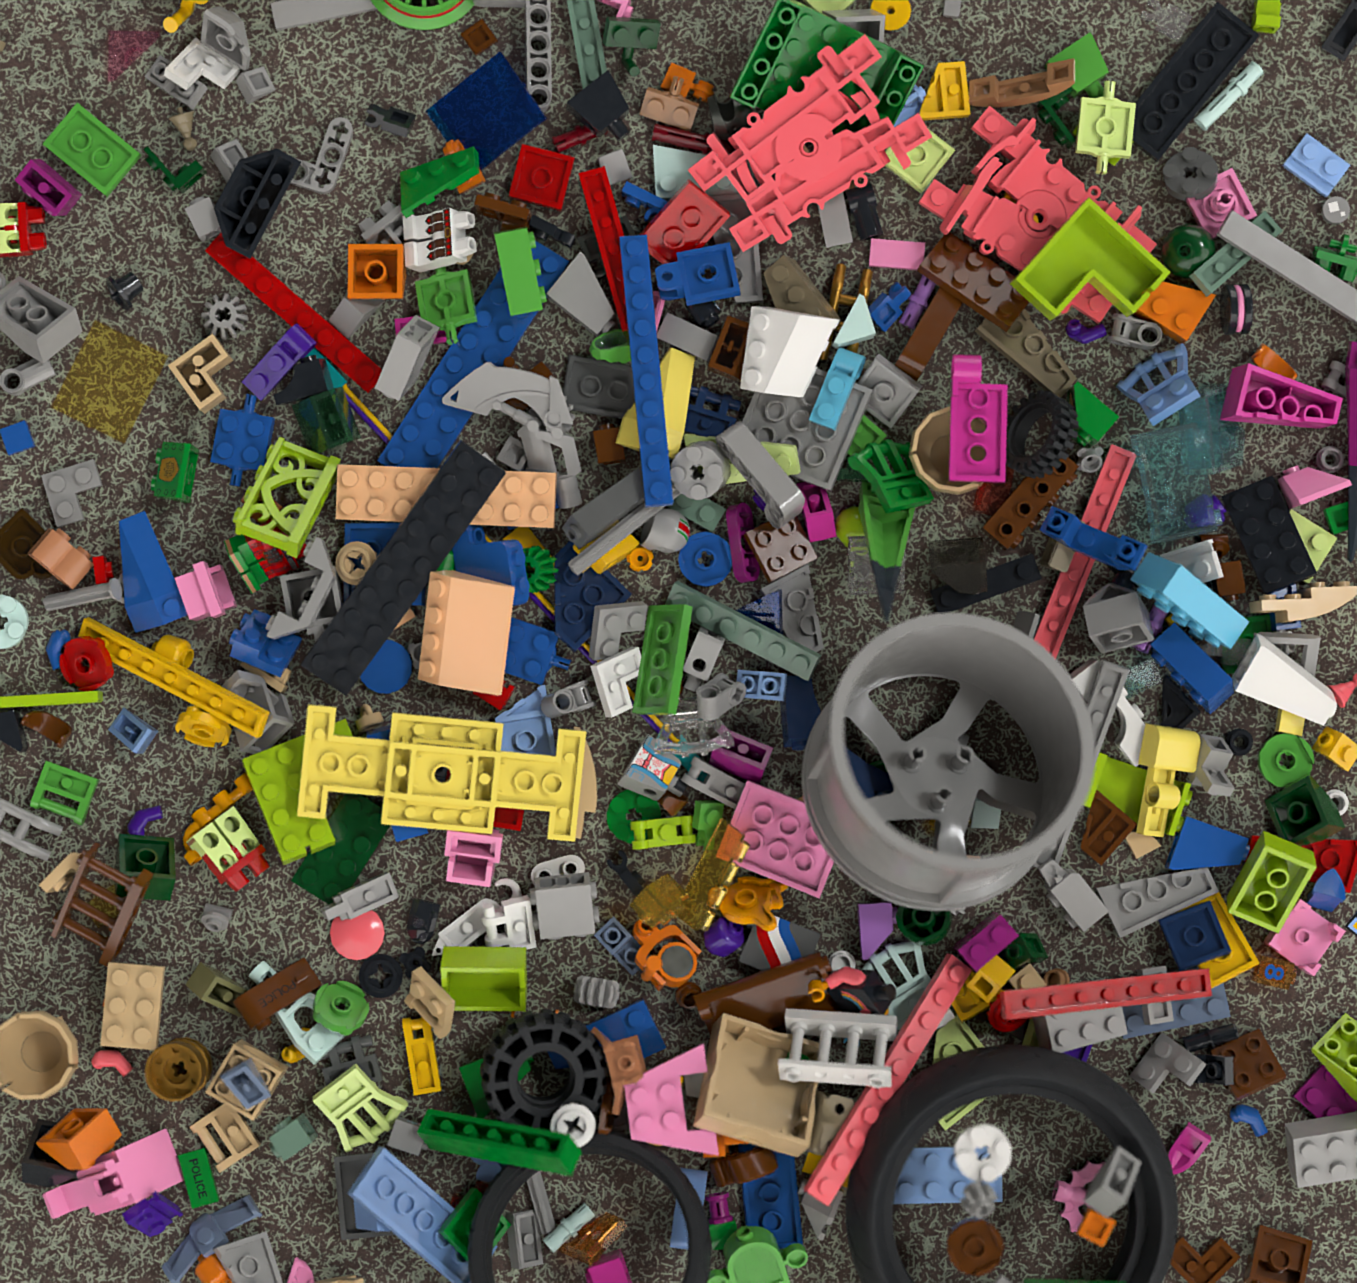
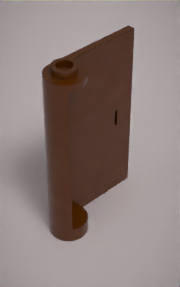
M820 951L694 995L698 1012L702 1021H705L710 1036L712 1025L723 1013L760 1024L774 1032L786 1034V1008L842 1012L826 989L824 990L825 996L820 1002H813L812 993H808L810 981L816 979L823 982L828 978V972L832 971L827 955L821 956Z

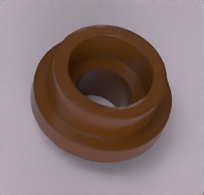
M687 982L678 987L675 992V1000L678 1005L686 1009L695 1008L694 995L701 993L702 990L698 984Z

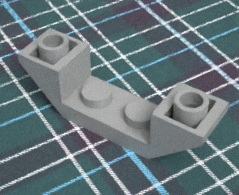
M318 537L315 538L314 542L311 540L308 542L303 552V555L306 556L304 562L324 572L322 576L317 575L310 588L314 592L309 601H303L298 611V615L301 616L299 621L280 611L277 616L272 615L266 625V630H268L266 636L276 640L312 628L337 579L325 541Z

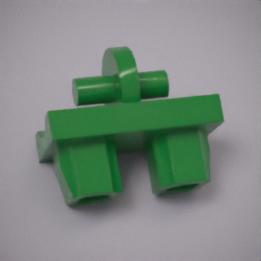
M1343 234L1340 241L1330 239L1328 246L1336 248L1337 251L1315 245L1313 251L1315 256L1314 263L1328 272L1332 262L1341 264L1337 277L1349 282L1354 281L1357 275V257L1345 253L1347 251L1355 254L1357 246L1349 244V235Z

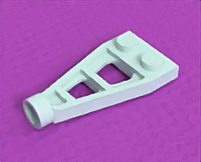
M262 961L252 970L249 977L258 985L263 982L266 976L270 978L277 974V972L265 961ZM310 992L298 999L289 1009H282L275 1013V1016L294 1046L315 1065L346 1035L331 1031L320 1023H317L309 1031L300 1029L294 1019V1013L300 1007H309L313 1010V1001L316 995Z

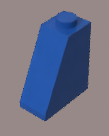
M1182 816L1184 817L1183 825L1179 833L1176 832L1164 867L1171 870L1240 865L1241 860L1245 861L1248 856L1250 845H1247L1249 838L1188 816Z

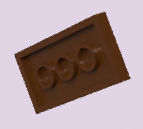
M951 232L947 235L944 234L917 270L1005 332L1010 329L1030 303L1010 285L1015 276Z

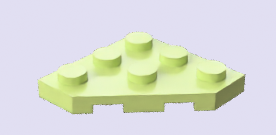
M957 1014L954 1015L955 1018L950 1020L947 1025L936 1030L932 1065L957 1053L984 1047L965 1022L961 1023ZM986 1098L961 1106L938 1122L946 1131Z

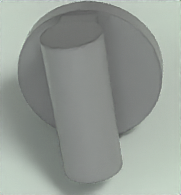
M206 903L201 921L210 931L219 932L225 930L228 927L229 920H231L233 909Z

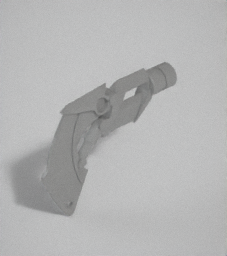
M486 362L464 377L442 398V402L445 405L488 416L492 409L499 410L512 417L514 421L522 424L523 426L517 433L518 437H521L528 464L526 471L557 473L556 498L560 509L572 508L582 504L576 476L581 472V466L574 437L566 434V427L564 426V423L574 424L558 379L550 376L548 379L539 374L517 368L497 367L492 362ZM458 391L457 401L452 400L451 396ZM511 398L519 399L528 404L540 418L533 417L520 409L517 410L504 401ZM542 421H543V423H544V425H545L546 428H542V427H541ZM551 444L562 448L567 472L561 473L556 470Z

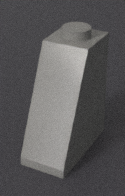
M579 252L546 295L550 301L598 337L602 333L611 331L614 327L615 322L613 319L615 318V313L585 255Z

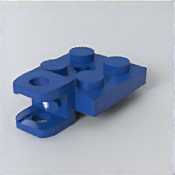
M730 242L677 252L676 262L662 264L655 269L659 296L662 300H674L685 297L686 304L689 306L741 295ZM706 269H710L711 273L716 272V275L712 276L711 279L701 276L705 274Z

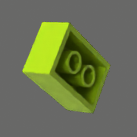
M1263 831L1226 897L1228 913L1279 934L1316 869L1314 852Z

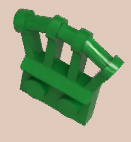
M886 439L881 441L880 444L875 442L868 443L861 452L854 453L848 458L850 467L854 470H859L871 483V492L876 493L886 514L927 505L934 499L928 485L918 478L909 458L911 442L902 444ZM900 454H902V455L904 456V458H906V460H907V468H906V466H905V464H904V462H903V460H902ZM884 456L888 457L895 474H892ZM868 459H872L877 471L868 463Z

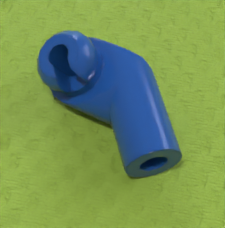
M65 629L54 631L46 645V652L52 670L60 669L61 649L63 644L71 640L70 633Z

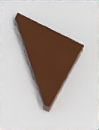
M606 1076L605 1080L607 1089L603 1095L598 1134H608L614 1126L612 1106L615 1094L612 1079L609 1076Z

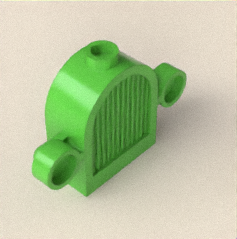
M743 1226L731 1234L725 1242L723 1255L727 1267L720 1270H711L707 1283H790L785 1265L791 1268H800L807 1263L808 1255L802 1244L793 1243L786 1248L779 1249L775 1236L769 1230L759 1226Z

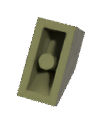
M200 962L185 985L201 1000L240 1017L241 1015L233 1001L247 992L248 989L219 970Z

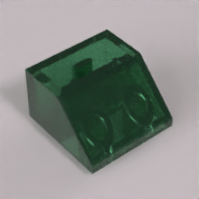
M343 387L330 389L292 405L308 450L321 454L361 439Z

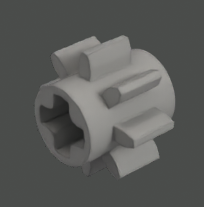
M979 1181L972 1182L964 1188L963 1193L965 1197L960 1199V1203L969 1216L975 1215L977 1218H982L993 1212L994 1205L992 1202L998 1198L988 1183L983 1185Z

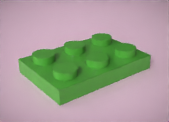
M78 103L75 104L43 143L48 150L106 197L111 194L142 156Z

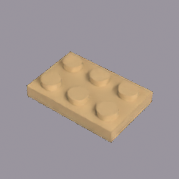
M108 962L100 1046L155 1050L158 1048L165 966Z

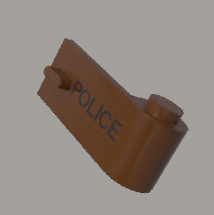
M305 957L243 993L233 1001V1004L250 1030L257 1029L260 1032L272 1024L271 1018L275 1013L317 989L322 983Z

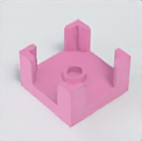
M1298 899L1279 934L1270 931L1263 943L1306 974L1315 976L1321 967L1318 961L1333 941L1338 942L1346 931L1335 923L1327 921L1313 911L1310 905Z

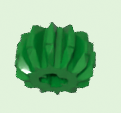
M539 546L524 548L529 592L536 593L540 590L545 591L549 589L550 583L557 581L553 573L559 571L553 565L557 558L550 557V550L542 549Z

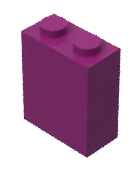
M993 911L952 947L965 963L977 972L1019 935L1001 914Z

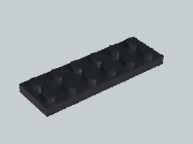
M1217 2L1135 102L1133 144L1157 162L1260 35Z

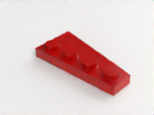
M1250 835L1248 842L1250 850L1244 862L1247 861L1260 835ZM1325 839L1301 846L1314 852L1316 869L1309 879L1310 882L1316 883L1325 872L1333 868L1339 874L1345 892L1351 893L1357 872V840Z

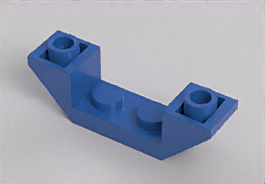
M1054 506L1051 507L1040 528L1042 533L1069 549L1118 570L1135 571L1148 547L1146 544L1125 535L1118 538L1086 525L1076 515Z

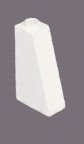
M1256 634L1232 676L1235 691L1324 726L1328 718H1331L1337 709V702L1332 690L1265 637Z

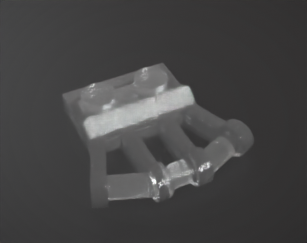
M696 697L679 699L676 715H663L664 724L656 738L654 753L663 755L665 752L682 755V757H689V754L694 753L708 755V752L724 746L726 748L734 746V739L720 718L708 721L698 717ZM705 727H713L719 737L707 741ZM698 728L700 742L688 743L686 729ZM679 730L680 743L667 742L671 732Z

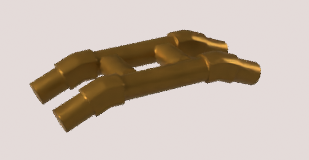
M836 264L828 302L836 313H838L839 304L853 307L859 294L865 297L867 303L873 275L872 270L864 269L862 271L858 295L855 297L841 294L846 266L844 264ZM843 321L832 330L828 339L829 344L826 350L822 351L819 359L828 360L834 331L839 332L844 324ZM859 343L847 346V350L857 353Z

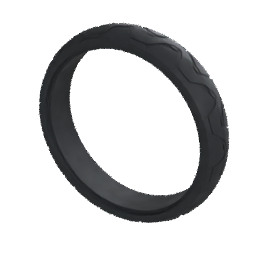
M595 1129L590 1141L579 1147L582 1151L581 1155H610L632 1161L654 1174L666 1185L681 1208L687 1231L688 1255L682 1283H707L711 1266V1234L703 1204L686 1174L666 1154L646 1142L633 1140L630 1135L610 1131L608 1134H598V1129ZM505 1164L486 1188L476 1208L469 1233L468 1271L470 1283H495L492 1269V1250L500 1217L515 1192L540 1170Z

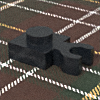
M535 215L532 216L528 224L529 228L533 230L534 237L542 241H547L549 238L571 248L576 239L575 235L561 230L558 226Z

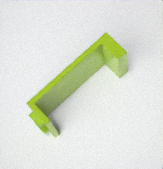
M1099 753L1094 766L1090 790L1083 806L1091 808L1095 792L1099 790L1138 824L1147 770ZM1174 780V785L1180 790L1181 798L1178 806L1168 811L1164 833L1166 835L1174 836L1175 832L1179 833L1183 825L1184 817L1181 816L1183 807L1189 805L1193 791L1190 790L1191 784Z

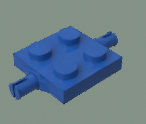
M246 394L243 410L220 409L210 462L226 465L232 469L229 483L231 486L241 487L243 471H257L259 466H264L267 461L266 454L271 445L275 418L262 416L254 412L257 398L255 395Z
M511 616L504 673L543 685L547 672L552 666L568 671L570 667L568 665L571 664V660L556 655V645L559 638L555 635V631Z

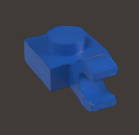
M898 282L894 283L889 289V295L882 292L868 308L872 322L883 332H886L903 313L899 306L911 295L906 286L902 287Z

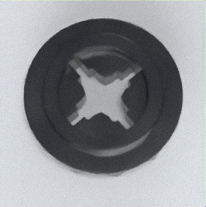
M373 955L367 958L360 968L359 981L361 987L367 994L373 997H389L402 984V968L400 963L391 955ZM379 964H381V968H383L385 973L393 974V976L384 979L383 988H381L379 979L369 978V976L378 973Z

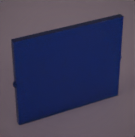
M498 52L426 110V113L446 142L459 140L464 149L475 147L478 152L479 168L481 171L548 119L527 90L526 84L521 81L502 52Z

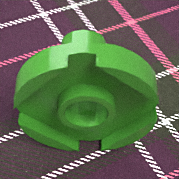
M1286 733L1274 735L1263 743L1258 752V768L1261 775L1267 782L1276 787L1287 788L1311 774L1314 754L1310 745L1301 737ZM1283 753L1286 756H1292L1293 760L1289 762V768L1279 764Z
M337 981L336 984L331 985L327 983L319 988L314 998L313 1019L331 1031L339 1032L342 1035H350L365 1022L369 1012V1003L364 999V992L350 982ZM342 1003L345 1005V1010H339L335 1005L338 1006Z

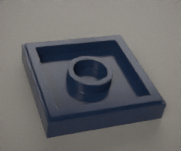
M1210 900L1158 920L1178 971L1190 969L1231 953L1230 946Z

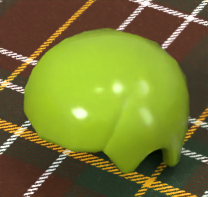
M852 506L842 510L835 522L837 537L845 547L861 550L866 548L867 545L858 507ZM858 539H861V540H862V541L856 542L855 545H854V547H853V544H854V542H855L856 540H858Z

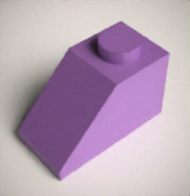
M892 902L857 903L860 958L862 960L869 959L891 934L893 924H897V907H892Z

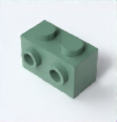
M304 1113L293 1120L288 1116L272 1128L274 1133L269 1137L271 1141L269 1147L277 1158L281 1156L283 1161L312 1143L318 1137V1134Z

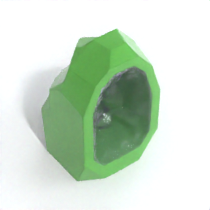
M616 329L601 334L593 340L589 352L596 360H606L610 363L620 362L621 364L631 361L628 331L622 332V330Z

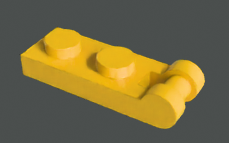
M422 1016L419 1019L411 1020V1017L402 1018L414 1096L442 1091L432 1026ZM423 1029L424 1037L414 1039L413 1031Z

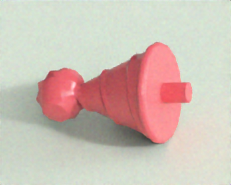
M1357 673L1353 676L1352 681L1327 686L1332 690L1335 700L1341 708L1345 707L1346 702H1348L1349 697L1355 687H1357Z

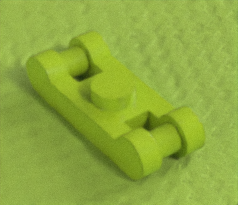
M693 815L631 821V830H634L632 849L696 843V835L692 831ZM676 825H681L682 835H677ZM645 829H647L648 839H645Z

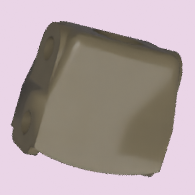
M816 1090L815 1115L810 1145L805 1150L806 1152L824 1156L854 1107L852 1099ZM838 1104H842L843 1106V1112L841 1114H836Z

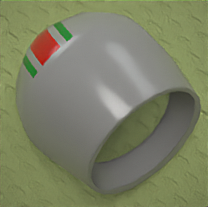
M661 509L644 523L640 536V545L648 550L655 549L664 553L677 552L688 542L690 536L689 523L679 511Z

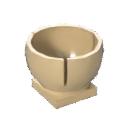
M950 406L927 414L912 433L909 458L917 477L934 491L960 495L977 489L984 482L948 481ZM977 418L971 421L970 427L973 432L980 434L985 431L986 425L983 420ZM974 446L970 449V457L974 461H982L985 458V451L979 446Z
M21 1011L0 1024V1088L10 1084L2 1090L3 1092L20 1100L47 1099L67 1086L73 1073L78 1069V1041L62 1016L55 1017L45 1011Z

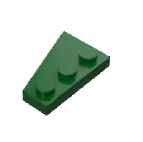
M473 146L400 172L401 212L405 218L413 215V209L425 202L426 205L434 202L436 200L434 196L443 190H453L479 174V156L475 147Z

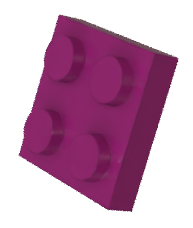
M1322 1063L1292 1095L1316 1118L1352 1113L1357 1110V1101L1351 1098Z

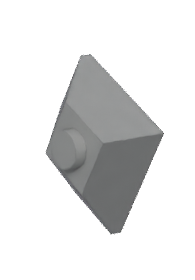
M222 6L206 9L203 13L201 43L246 72L249 69L251 52L244 21L235 12L228 11Z
M809 1174L808 1179H802L798 1194L802 1195L800 1198L817 1239L823 1241L827 1230H824L826 1224H832L844 1191L840 1187L830 1205L826 1206L803 1190L812 1175Z

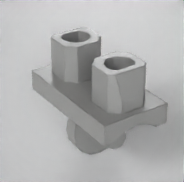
M387 201L379 209L383 218L375 223L369 217L359 223L362 231L361 236L367 244H391L392 242L402 244L399 237L404 234V215L401 212L400 205L395 206L390 201Z

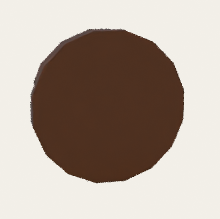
M968 1218L960 1221L951 1229L946 1243V1251L950 1262L958 1271L971 1276H981L990 1273L996 1268L1001 1260L1004 1248L999 1231L992 1223L981 1218Z

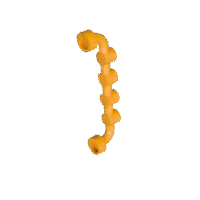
M246 773L234 781L237 787L233 791L228 793L225 789L215 795L212 799L215 805L208 811L205 807H201L191 815L194 822L188 826L183 835V845L187 852L184 858L190 866L196 864L202 857L196 850H192L186 842L213 822L221 813L230 809L241 797L253 790Z

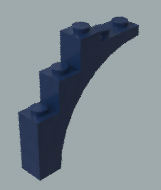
M787 676L785 700L780 701L783 747H792V750L797 751L805 750L809 734L821 711L814 695L812 679L806 681L799 676ZM845 746L850 771L865 800L891 794L894 791V785L889 773L866 763Z

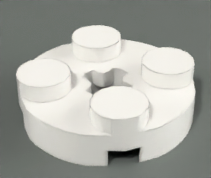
M980 1123L972 1127L969 1126L963 1129L955 1140L953 1147L955 1162L960 1171L971 1180L993 1182L1006 1171L1010 1164L1011 1145L1004 1133L991 1124ZM984 1145L988 1146L987 1152L989 1156L987 1158L983 1157L982 1160L977 1159L978 1154L975 1152V1149L977 1147L982 1149Z

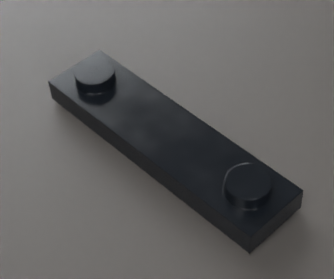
M1032 553L933 589L930 593L937 612L950 613L1038 581L1042 577Z

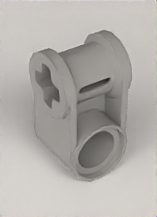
M1113 314L1114 324L1111 336L1107 337V342L1125 347L1151 350L1160 342L1162 330L1153 322L1139 320L1132 316L1126 317L1124 314ZM1145 330L1153 332L1155 341L1152 343L1145 342L1142 339V332Z
M724 673L717 674L713 679L699 686L696 690L698 717L708 721L718 719L726 711L742 702L746 694V686L741 682L730 680Z
M588 680L569 685L546 695L541 701L543 714L549 718H557L596 706V702L592 701L587 687L589 684ZM556 699H557V700L559 701V703H560V709H559V708L557 707V705H556V702H555Z

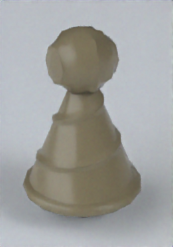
M182 107L176 108L178 115L171 116L168 120L174 124L176 129L185 138L182 143L184 149L193 151L197 146L196 139L191 137L193 115L195 112L183 113Z

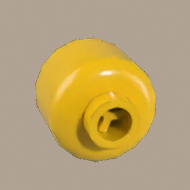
M173 635L162 636L159 641L154 642L151 650L187 669L191 666L194 659V651L191 648V644L187 640Z

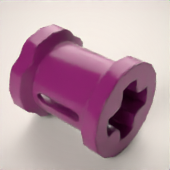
M729 1192L705 1195L711 1217L708 1219L709 1224H721L733 1220V1215L729 1213L727 1201Z

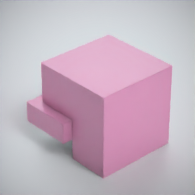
M202 561L193 564L195 571L175 578L190 620L199 621L210 616L217 618L226 615L225 611L237 607L224 568L220 564L209 568L208 563Z
M493 829L492 834L447 830L444 856L450 857L446 881L490 887L495 864L500 862L503 834L499 833L500 830Z

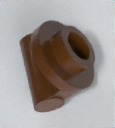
M1227 533L1199 535L1200 542L1209 539L1213 540L1212 546L1217 553L1218 559L1229 552L1230 547Z

